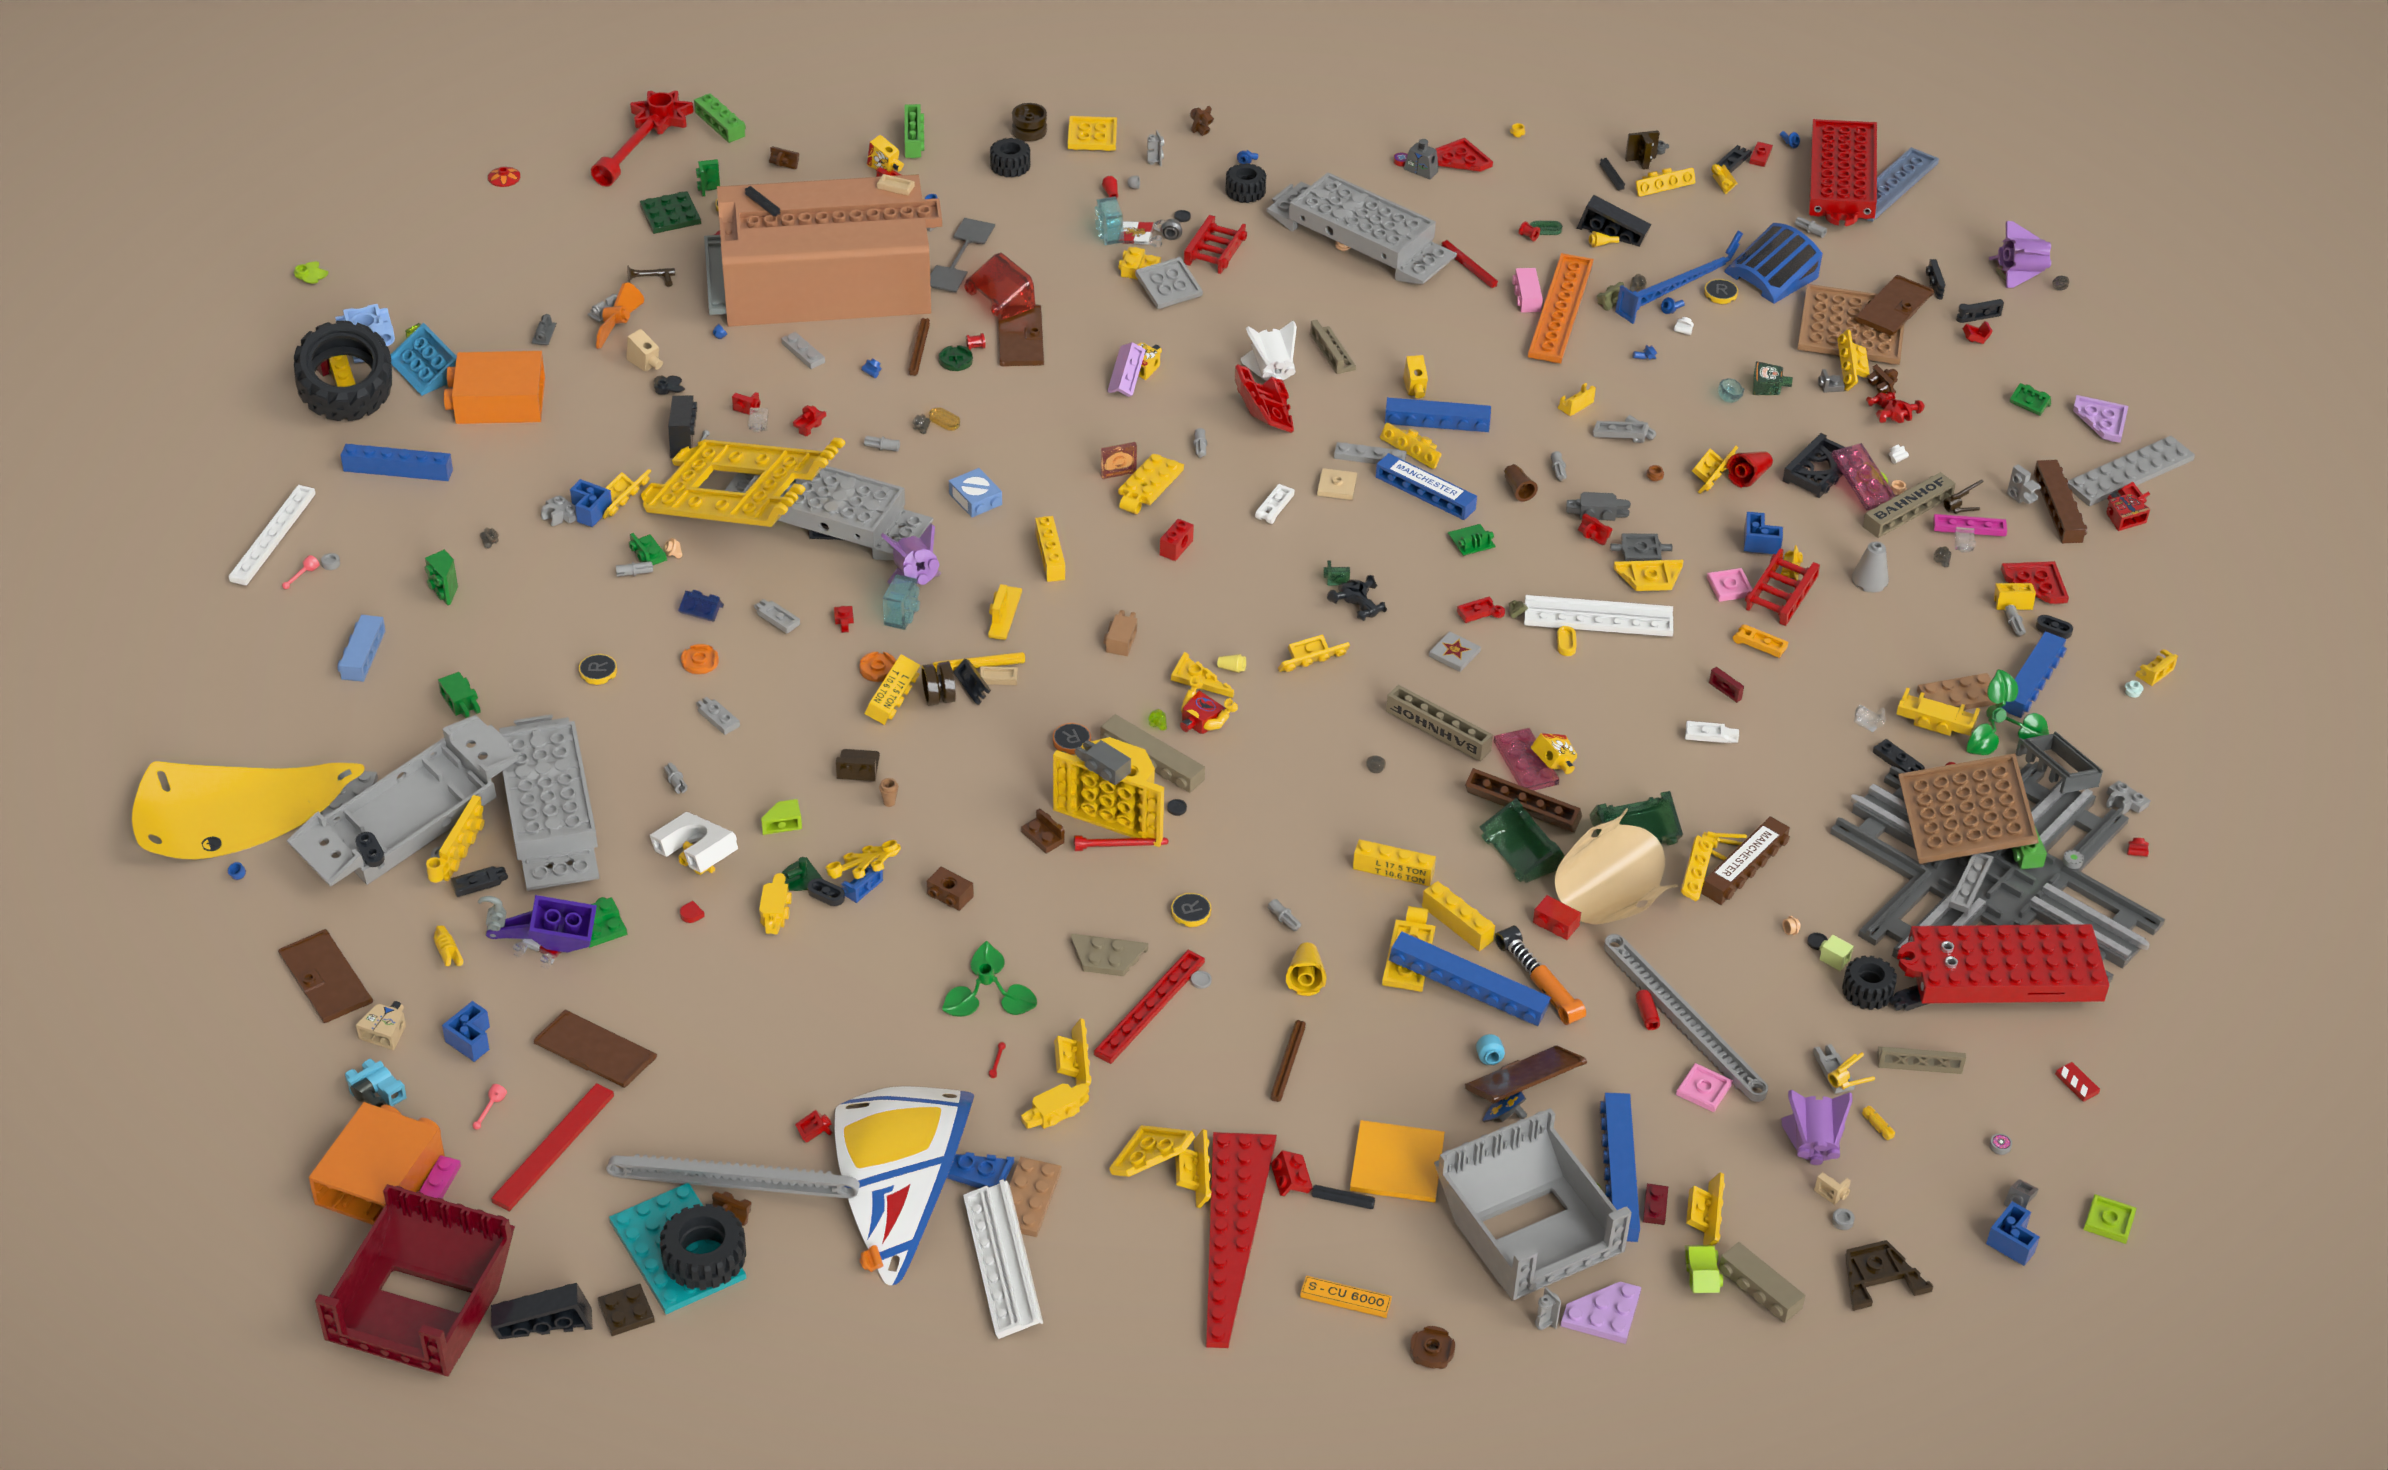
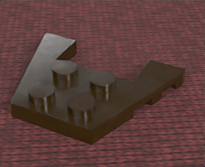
M1887 1240L1846 1250L1845 1256L1853 1311L1872 1306L1873 1300L1866 1289L1869 1286L1904 1278L1914 1296L1929 1293L1933 1290L1932 1283L1929 1280L1926 1282L1916 1268L1909 1266L1905 1262L1906 1258Z

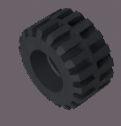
M1004 138L994 142L990 147L991 170L995 174L1004 177H1015L1025 174L1031 166L1029 145L1017 138Z
M1241 163L1230 167L1226 172L1225 191L1228 197L1240 203L1261 200L1266 194L1267 175L1265 170L1260 166L1250 163Z
M1866 955L1861 956V958L1856 957L1846 967L1842 984L1843 994L1848 1001H1852L1854 1006L1858 1005L1862 1009L1868 1008L1869 1010L1874 1008L1881 1009L1882 1006H1887L1890 998L1893 997L1897 973H1894L1895 969L1890 967V963L1887 961L1884 962L1882 958L1866 957Z

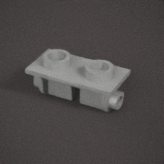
M1158 130L1156 135L1151 134L1147 138V161L1151 165L1158 162L1162 166L1164 139L1163 136H1160Z
M612 294L605 299V302L601 301L592 306L588 316L601 322L603 320V309L605 307H614L618 294Z
M1545 1287L1543 1297L1538 1300L1539 1315H1537L1535 1325L1540 1330H1544L1550 1325L1556 1329L1561 1301L1557 1294L1552 1293Z

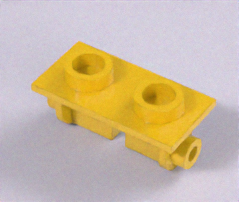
M1717 164L1712 165L1711 171L1714 173L1712 176L1723 192L1727 194L1738 184L1725 165L1722 167Z
M1795 545L1794 551L1789 550L1784 554V560L1800 566L1803 562L1802 552L1798 551L1797 545ZM1782 567V575L1798 581L1799 573Z

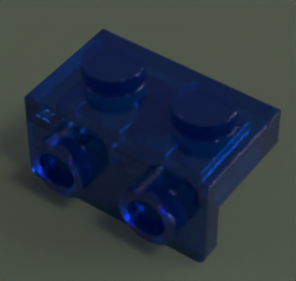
M685 590L678 611L682 614L714 622L719 607L723 608L724 604L720 597L710 594L705 596L697 590H692V592Z

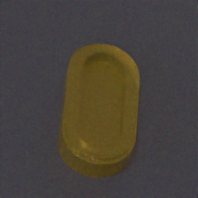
M933 408L930 410L929 419L931 422L950 431L960 427V418L943 408Z

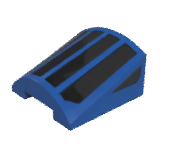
M1772 223L1725 269V273L1735 280L1745 279L1762 290V297L1775 304L1819 277L1823 253L1810 238L1796 228L1782 223Z

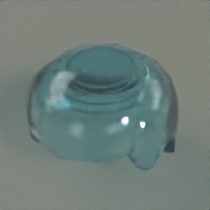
M1727 378L1720 382L1718 393L1724 401L1734 403L1741 399L1744 388L1735 379Z

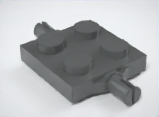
M1622 533L1621 544H1610V551H1621L1624 555V561L1661 560L1662 551L1672 552L1673 549L1672 544H1661L1658 534Z

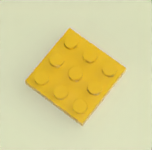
M1070 116L1068 149L1116 151L1117 117Z

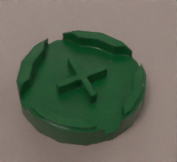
M957 345V347L948 346L939 353V363L944 369L949 371H962L972 365V352L967 347Z

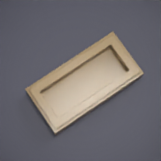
M883 174L877 182L878 189L903 195H909L915 187L914 181Z
M980 666V675L986 684L1017 685L1018 667Z

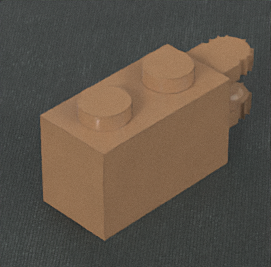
M1120 610L1119 614L1115 615L1114 620L1110 621L1109 633L1105 634L1103 642L1106 645L1107 653L1128 656L1137 634L1135 612H1131L1128 617L1125 616L1124 610Z

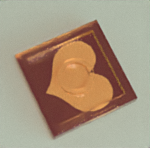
M1136 442L1101 448L1102 479L1133 474L1137 470Z

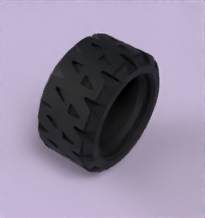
M336 321V324L327 322L317 326L315 332L309 331L301 339V345L296 347L294 373L298 395L302 402L308 403V408L317 415L325 414L327 419L341 421L344 418H347L348 421L363 418L365 414L369 416L377 411L381 403L384 404L390 395L392 386L390 351L384 339L377 332L373 333L370 327L358 322L354 325L351 321ZM339 355L357 357L366 362L372 369L363 381L348 387H337L327 384L315 374L321 363Z

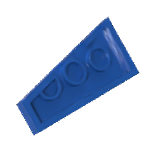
M969 1152L963 1155L955 1154L947 1179L976 1188L992 1187L999 1184L1000 1180H1006L1014 1164V1157L1007 1156L1006 1159L996 1158V1155L988 1154L987 1157L974 1156V1153Z

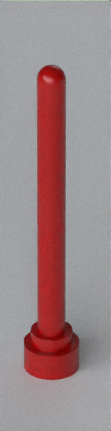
M1074 835V850L1083 851L1087 847L1154 845L1153 842H1156V839H1087L1082 835ZM1163 837L1161 845H1167L1169 840Z

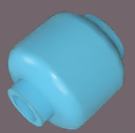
M1492 1034L1484 1035L1476 1043V1051L1482 1063L1495 1065L1504 1058V1046L1498 1036Z

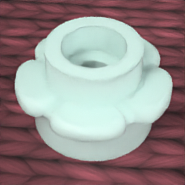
M2135 680L2125 684V693L2129 697H2139L2144 690L2140 682Z

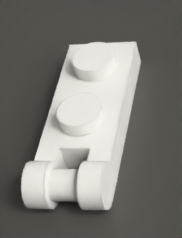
M1278 484L1258 508L1255 518L1259 520L1265 519L1267 523L1273 524L1278 514L1294 496L1295 490Z

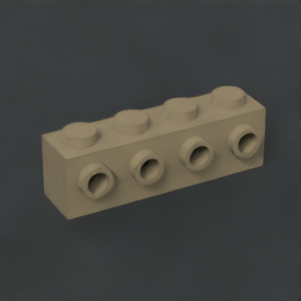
M1740 1242L1721 1255L1719 1270L1723 1275L1733 1280L1742 1290L1749 1293L1759 1304L1765 1306L1775 1317L1781 1319L1784 1323L1803 1308L1806 1295Z

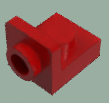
M817 1110L795 1124L806 1143L823 1131L829 1136L833 1133L830 1125H832L830 1119L826 1114L821 1115Z

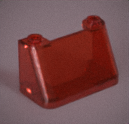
M1001 252L993 255L966 280L964 285L966 292L970 295H975L978 290L991 301L992 306L990 309L992 314L1000 320L1036 307L1034 283L1031 276Z

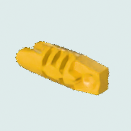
M444 925L437 926L433 939L445 966H450L451 959H453L456 966H461L463 959L452 935L449 934Z

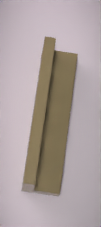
M1312 320L1310 335L1336 374L1356 370V365L1329 326L1322 327L1318 320Z
M1879 1046L1877 1051L1878 1068L1962 1074L1966 1061V1053Z

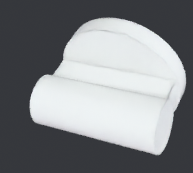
M1682 317V319L1677 320L1674 331L1691 335L1694 324L1691 322V319Z
M1898 444L1890 448L1891 452L1888 455L1891 457L1893 464L1909 457L1904 446L1900 447Z

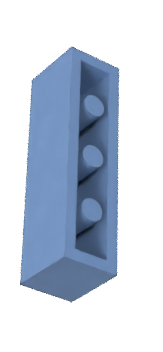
M361 615L359 621L355 623L353 635H350L349 644L344 648L343 658L338 662V671H340L342 680L364 682L386 631L383 617Z

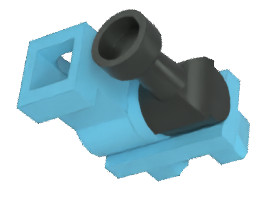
M368 1059L362 1064L363 1071L357 1073L355 1069H351L345 1073L350 1094L355 1096L358 1101L365 1100L371 1105L381 1107L386 1105V1103L394 1106L407 1098L405 1085L400 1080L397 1081L381 1061L376 1063L372 1059ZM377 1092L380 1097H375L374 1093ZM397 1092L398 1096L391 1099V1095Z

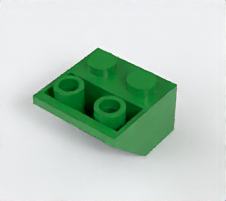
M444 549L426 557V566L424 568L428 575V587L436 592L440 600L450 605L457 591L458 583L454 559Z

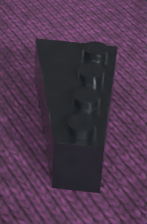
M694 395L672 396L668 424L670 458H674L685 447L689 446L690 449L693 447V435H695L697 419L696 412L698 411L697 402H694Z
M577 1283L567 1284L562 1287L544 1290L543 1292L491 1305V1328L498 1339L527 1337L530 1332L545 1335L550 1334V1330L564 1329V1332H573V1328L584 1327V1330L593 1329L592 1307Z

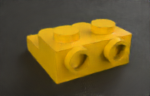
M1129 247L1128 250L1123 252V260L1119 261L1118 269L1121 270V277L1138 280L1135 271L1161 263V257L1145 255V249Z

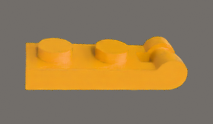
M1745 624L1741 625L1738 632L1733 636V641L1737 644L1744 643L1778 658L1782 656L1788 647L1787 641Z

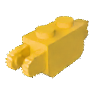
M782 873L774 875L772 883H767L763 886L759 912L761 916L760 923L765 926L766 934H778L780 927L785 925V919H789L790 908L788 904L792 903V892H789L788 884H785V876Z
M1062 1083L1035 1096L1032 1101V1108L1021 1115L1022 1123L1027 1129L1038 1125L1045 1129L1056 1125L1068 1117L1074 1116L1080 1112V1106L1089 1101L1088 1085L1084 1083L1071 1088L1069 1084Z

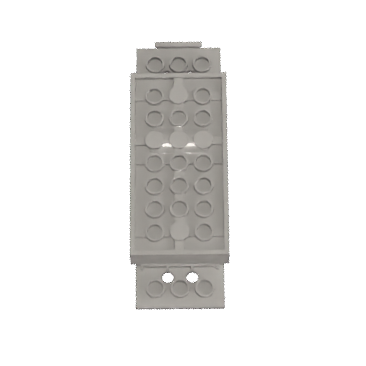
M1326 173L1311 186L1300 182L1293 188L1294 185L1290 184L1272 198L1274 203L1267 208L1269 214L1292 232L1298 228L1299 223L1396 268L1395 280L1424 284L1457 256V253L1432 242L1435 236L1436 221L1331 173ZM1327 226L1333 229V234L1328 231Z
M830 466L822 468L813 480L795 479L780 496L784 497L793 484L803 485L805 487L804 493L798 495V500L788 508L785 515H782L778 521L871 547L873 559L894 560V548L881 537L882 533L890 538L896 537L893 539L896 542L904 537L916 536L920 538L929 524L933 522L932 517L904 509L905 490L903 487ZM737 473L724 491L746 493L760 475ZM821 523L827 524L829 529L823 528Z
M552 714L514 720L516 726L499 728L500 734L510 742L513 752L519 756L518 761L502 772L517 860H522L527 891L599 879L594 848L598 847L596 829L575 721L569 722V717L552 720ZM573 861V864L568 865L566 862ZM552 864L553 867L548 869L546 865Z
M477 715L443 728V739L327 816L323 817L319 811L316 812L287 842L330 887L353 871L368 885L455 826L473 795L481 797L482 806L497 797L491 778L519 760V756L513 752L510 742L492 725L487 726ZM468 743L476 744L472 748L466 746ZM480 755H487V758L483 760L478 757ZM404 772V774L397 779V776L400 773ZM362 832L373 833L384 852L385 860L378 867L367 866L357 849L355 840ZM324 840L327 845L321 846L320 842ZM333 853H336L339 857L333 858L331 856Z

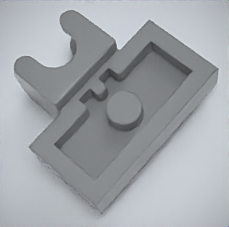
M2019 464L2013 467L2007 494L2018 503L2024 501L2026 504H2030L2038 499V495L2034 491L2041 489V486L2034 480H2030L2031 473Z
M560 495L547 500L546 505L541 510L542 520L552 519L551 526L562 523L563 519L568 523L577 520L575 505Z
M2117 781L2108 787L2107 794L2110 796L2106 807L2124 809L2123 815L2129 812V809L2140 813L2149 807L2151 802L2143 794L2133 790L2121 781Z

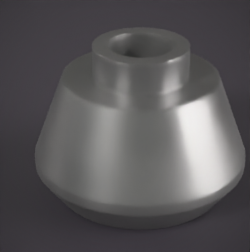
M1176 219L1166 220L1160 228L1161 234L1168 240L1180 238L1183 232L1180 222Z

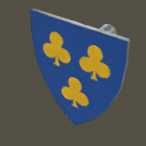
M1522 1091L1492 1104L1486 1112L1483 1122L1493 1121L1498 1118L1505 1121L1514 1112L1520 1119L1526 1118L1527 1113L1520 1106L1526 1100Z

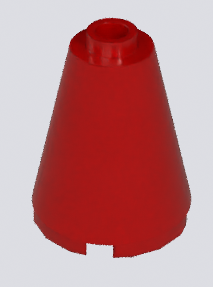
M1766 451L1734 454L1728 459L1726 469L1729 470L1728 477L1738 487H1749L1772 466L1773 459Z

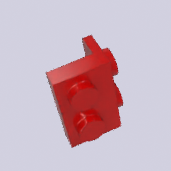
M1282 1150L1271 1162L1280 1196L1285 1197L1290 1190L1309 1193L1313 1189L1303 1155Z

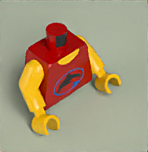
M1192 676L1189 680L1192 687L1188 689L1181 707V729L1185 732L1194 729L1200 734L1220 729L1229 718V713L1237 711L1238 705L1235 702L1233 703L1231 698H1227L1224 701V706H1222L1201 691L1196 692L1197 689L1203 686V682L1199 679L1198 683L1194 684L1196 677Z

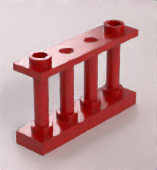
M1209 215L1184 251L1185 265L1190 266L1194 260L1198 259L1217 264L1218 274H1221L1228 267L1229 261L1241 243L1246 240V224H1242L1237 231L1218 226L1215 223V216ZM1218 232L1233 236V239L1230 240L1211 234ZM1212 241L1219 244L1227 245V248L1224 249L1205 243ZM1205 250L1220 254L1221 257L1217 258L1199 252Z
M1780 548L1777 554L1772 555L1769 566L1753 590L1747 593L1745 601L1747 602L1746 610L1750 611L1755 603L1777 612L1780 616L1779 624L1786 626L1818 578L1820 564L1813 562L1810 568H1803L1784 560V549ZM1781 566L1803 575V578L1796 581L1777 573L1776 570ZM1772 578L1794 587L1795 590L1789 594L1767 584ZM1762 591L1787 600L1785 606H1779L1759 596Z

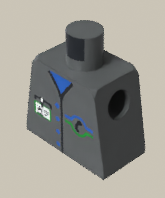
M1420 139L1418 143L1410 148L1404 170L1431 180L1438 173L1437 150L1428 146L1427 139Z

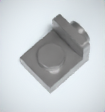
M1822 369L1821 376L1818 377V384L1822 387L1823 392L1844 391L1845 385L1841 376H1828L1826 369Z
M2019 1179L2010 1187L2004 1205L2008 1207L2013 1201L2026 1209L2028 1203L2036 1196L2038 1188Z

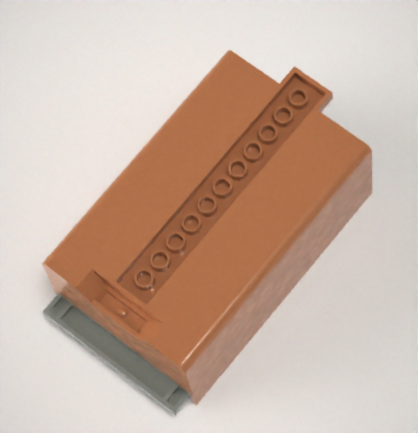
M919 174L894 176L915 182V187L909 195L878 189L877 182L881 177L717 186L720 235L704 236L709 315L727 314L728 327L931 314L930 256L926 228L942 227L939 198L922 199ZM752 186L780 208V215L773 216L745 194V188Z

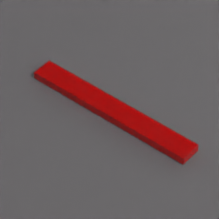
M1188 949L1094 1050V1056L1112 1064L1188 982L1192 974L1200 969L1205 963V958Z
M596 1083L491 1198L492 1203L510 1212L614 1097V1091Z

